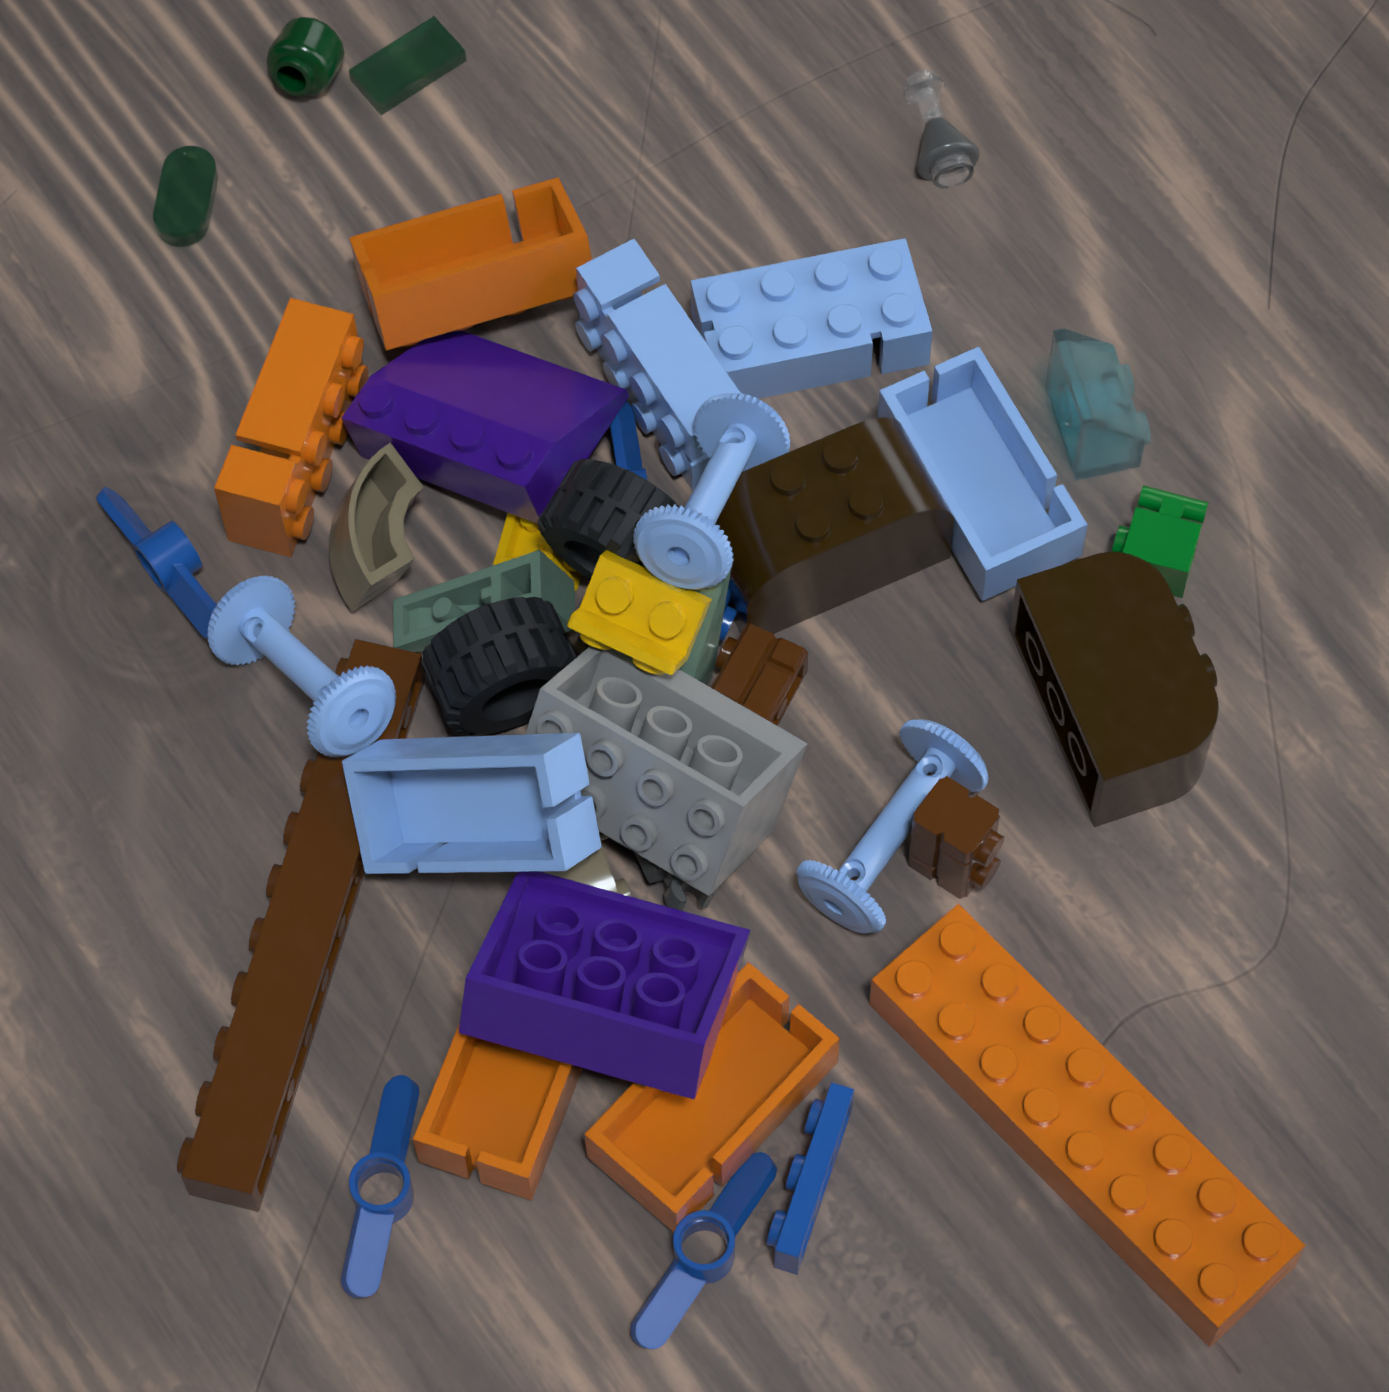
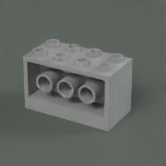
M590 646L540 688L525 734L580 733L590 785L581 790V795L592 796L599 832L710 896L774 831L808 743L679 669L673 675L667 673L663 675L648 673L638 668L633 663L632 657L613 648L611 650H602Z

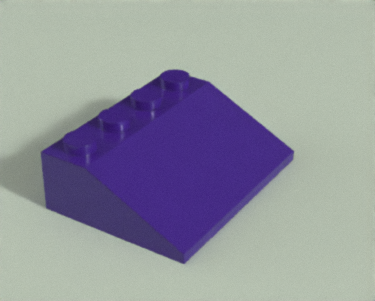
M451 331L422 340L372 374L341 419L361 457L370 460L380 449L391 443L416 478L537 523L572 464L580 459H588L628 399L629 394L624 388L465 331Z
M540 871L517 872L465 978L459 1033L695 1099L714 1050L749 940L750 930Z

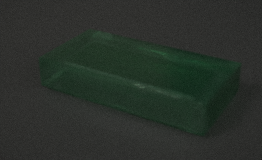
M433 16L349 69L350 81L376 111L383 115L466 62V51L441 22Z

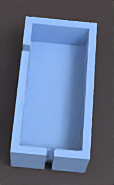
M906 238L690 280L691 315L694 326L742 394L760 399L870 377L872 339L881 337L879 354L881 374L930 364L932 328Z
M632 239L576 268L578 291L573 294V298L579 311L580 320L575 322V326L585 347L589 351L597 349L605 361L603 368L610 384L627 390L629 398L633 403L631 408L637 424L645 434L653 432L662 445L659 447V451L667 469L673 476L681 474L691 490H694L711 458L706 457L707 453L702 452L703 448L699 447L700 442L696 441L697 437L694 435L696 431L693 430L695 426L693 423L696 412L710 397H714V395L726 394L727 392H741L666 284L642 295V290L660 281V275L636 240Z
M976 347L934 366L931 396L934 404L928 407L930 379L925 371L879 390L878 418H894L905 429L954 517L951 549L982 601L1015 587L1017 579L1063 565L1082 556L1088 524L1064 485L1061 484L1055 487L1057 479L1055 470L980 347Z
M580 733L383 739L342 761L365 874L410 873L417 868L419 873L567 871L602 848L592 796L581 795V790L590 785Z

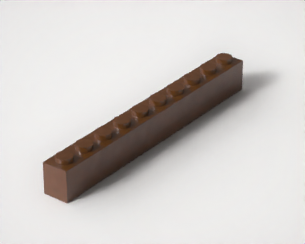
M355 639L349 658H340L335 673L341 676L342 672L347 673L349 669L352 671L355 667L359 669L360 666L365 668L368 665L369 667H378L390 676L396 690L395 709L386 729L373 743L383 739H407L426 679L421 664L422 654ZM318 752L316 760L308 759L304 766L300 782V792L305 795L299 812L291 811L285 825L283 844L288 846L283 863L282 865L274 864L269 874L266 897L271 900L265 918L257 917L251 930L249 951L254 953L248 972L240 971L235 979L231 995V1005L236 1006L230 1027L222 1026L215 1041L213 1059L218 1061V1065L212 1082L204 1081L199 1090L195 1107V1115L200 1117L194 1138H185L179 1152L177 1172L182 1173L181 1177L191 1196L256 1212L260 1210L365 874L342 761L350 756L335 758Z

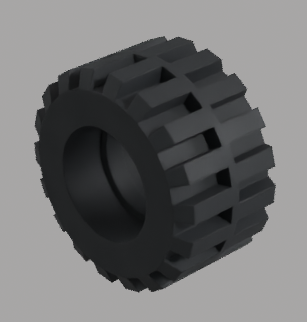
M580 459L575 461L539 517L537 525L539 526L540 534L551 549L569 566L591 580L598 559L606 550L645 567L634 548L633 535L637 522L645 512L648 513L650 509L654 510L655 507L660 508L662 505L666 508L667 504L671 507L674 504L678 508L680 506L657 486L627 469L598 460Z
M514 597L476 608L448 624L425 647L422 653L423 659L421 664L449 728H453L455 732L460 734L482 735L505 731L529 722L540 688L576 659L577 656L553 604L549 601H543L539 597Z

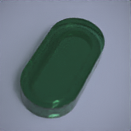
M180 147L166 157L162 166L153 220L160 239L174 247H188L196 244L203 239L209 229L218 183V172L213 156L201 147Z

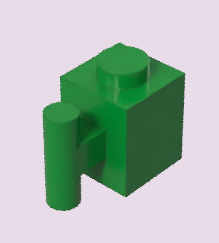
M1143 485L1130 527L1119 525L1112 552L1131 554L1150 563L1162 574L1173 596L1183 598L1209 502Z

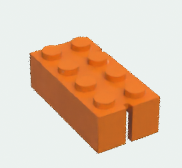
M559 177L512 190L522 241L517 243L512 241L502 194L349 237L361 290L371 315L374 317L386 351L400 346H412L421 340L451 331L467 330L475 324L506 315H518L527 309L557 300L573 298V294L578 291L576 268L591 261L592 256L588 235Z
M294 298L289 299L235 434L237 441L262 447L261 451L258 452L231 445L214 486L228 541L292 558L298 540L307 539L314 520V508L311 506L317 491L324 492L331 478L333 462L330 460L333 449L335 444L342 445L348 435V430L341 417L351 405L353 398L358 395L368 380L369 368L363 365L362 360L364 340L358 337L354 314Z
M748 962L737 974L710 1062L695 1099L633 1083L584 1134L587 1157L672 1232H675L677 1225L684 1217L690 1213L700 1211L714 1196L713 1180L723 1187L838 1063L840 1038L800 1004L790 1013L789 1033L783 1027L789 1021V995Z
M459 1023L413 1137L418 1162L470 1179L473 1169H477L481 1184L532 1201L583 1068L459 1033Z

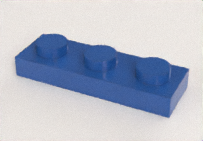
M831 1082L825 1101L815 1098L812 1103L804 1133L812 1135L813 1138L807 1156L796 1153L786 1182V1189L794 1191L788 1212L777 1209L767 1239V1245L775 1247L774 1268L798 1275L853 1110L854 1089Z

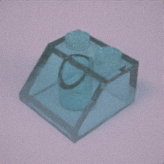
M1065 328L1054 330L1045 388L1075 480L1078 481L1140 467L1144 445L1150 443L1151 436L1145 413L1143 411L1136 412L1131 396H1134L1135 388L1129 365H1120L1113 344Z

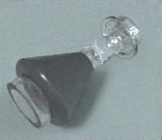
M930 70L916 72L905 81L906 87L903 91V97L907 103L918 105L925 125L917 167L918 173L925 180L933 181V184L938 188L948 189L957 187L967 182L973 176L974 166L980 155L979 149L945 119L938 97L945 89L944 81Z

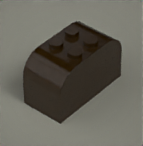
M882 417L854 424L741 473L715 525H720L719 530H724L723 535L728 536L727 540L731 542L729 546L733 548L731 552L734 553L732 556L734 560L728 585L731 598L728 606L737 610L734 622L739 632L742 633L746 624L751 623L775 634L950 558L954 517L905 429L898 420Z
M1104 552L1017 579L1009 631L1093 826L1097 827L1172 802L1188 793L1202 774L1217 722L1219 710L1218 697L1215 690L1217 675L1210 657L1206 653L1200 655L1192 637L1195 636V628L1188 608L1184 604L1177 605L1170 587L1162 574L1150 563L1137 556L1121 552Z

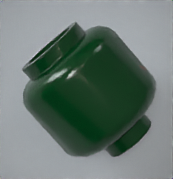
M299 17L290 20L281 29L269 48L266 63L270 75L280 89L290 95L311 97L319 95L329 86L342 65L345 52L341 39L329 25L316 18Z

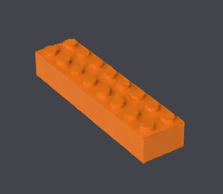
M959 903L871 979L869 1005L1209 1348L1296 1267L1306 1245Z

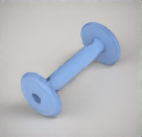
M735 392L720 393V395L710 397L700 406L694 417L695 421L693 424L695 426L693 430L696 431L694 435L697 437L696 441L700 442L699 447L703 448L702 452L707 453L706 457L711 458L685 507L681 505L678 508L675 504L671 507L667 504L666 508L661 505L660 508L650 509L648 513L645 512L641 516L634 529L633 542L639 559L653 575L672 586L689 590L706 589L717 585V583L722 582L726 578L733 565L734 559L732 556L734 553L731 552L733 548L729 546L731 542L727 540L728 536L723 535L724 530H719L720 525H715L743 471L789 452L791 440L785 422L767 403L747 394Z
M266 575L247 579L234 586L221 598L210 617L207 636L209 647L215 656L226 664L230 663L231 665L235 664L238 666L239 664H250L251 661L256 662L257 659L261 660L264 655L314 701L312 702L314 707L310 708L312 712L308 715L310 719L306 721L309 724L306 727L308 729V739L321 754L335 758L350 756L368 747L378 739L389 724L396 704L395 685L390 676L378 667H369L368 665L365 668L360 666L359 669L355 667L352 671L349 669L347 673L342 672L341 676L333 672L289 632V626L293 625L291 623L294 619L292 615L296 613L293 610L296 607L294 605L296 600L293 599L292 590L282 580Z
M925 719L909 720L901 727L899 731L901 742L907 748L906 751L911 753L910 755L918 762L840 869L837 871L824 863L821 864L819 861L813 860L812 862L811 860H806L796 870L799 887L806 898L831 920L849 930L863 934L876 933L885 926L886 916L881 910L882 908L878 906L879 904L875 902L874 898L870 897L871 894L867 893V891L911 832L914 812L937 781L948 776L973 793L983 790L988 783L989 778L986 765L979 753L957 733L934 721ZM855 876L859 877V878H858L857 880H855V881H854V880H851L852 877H855Z

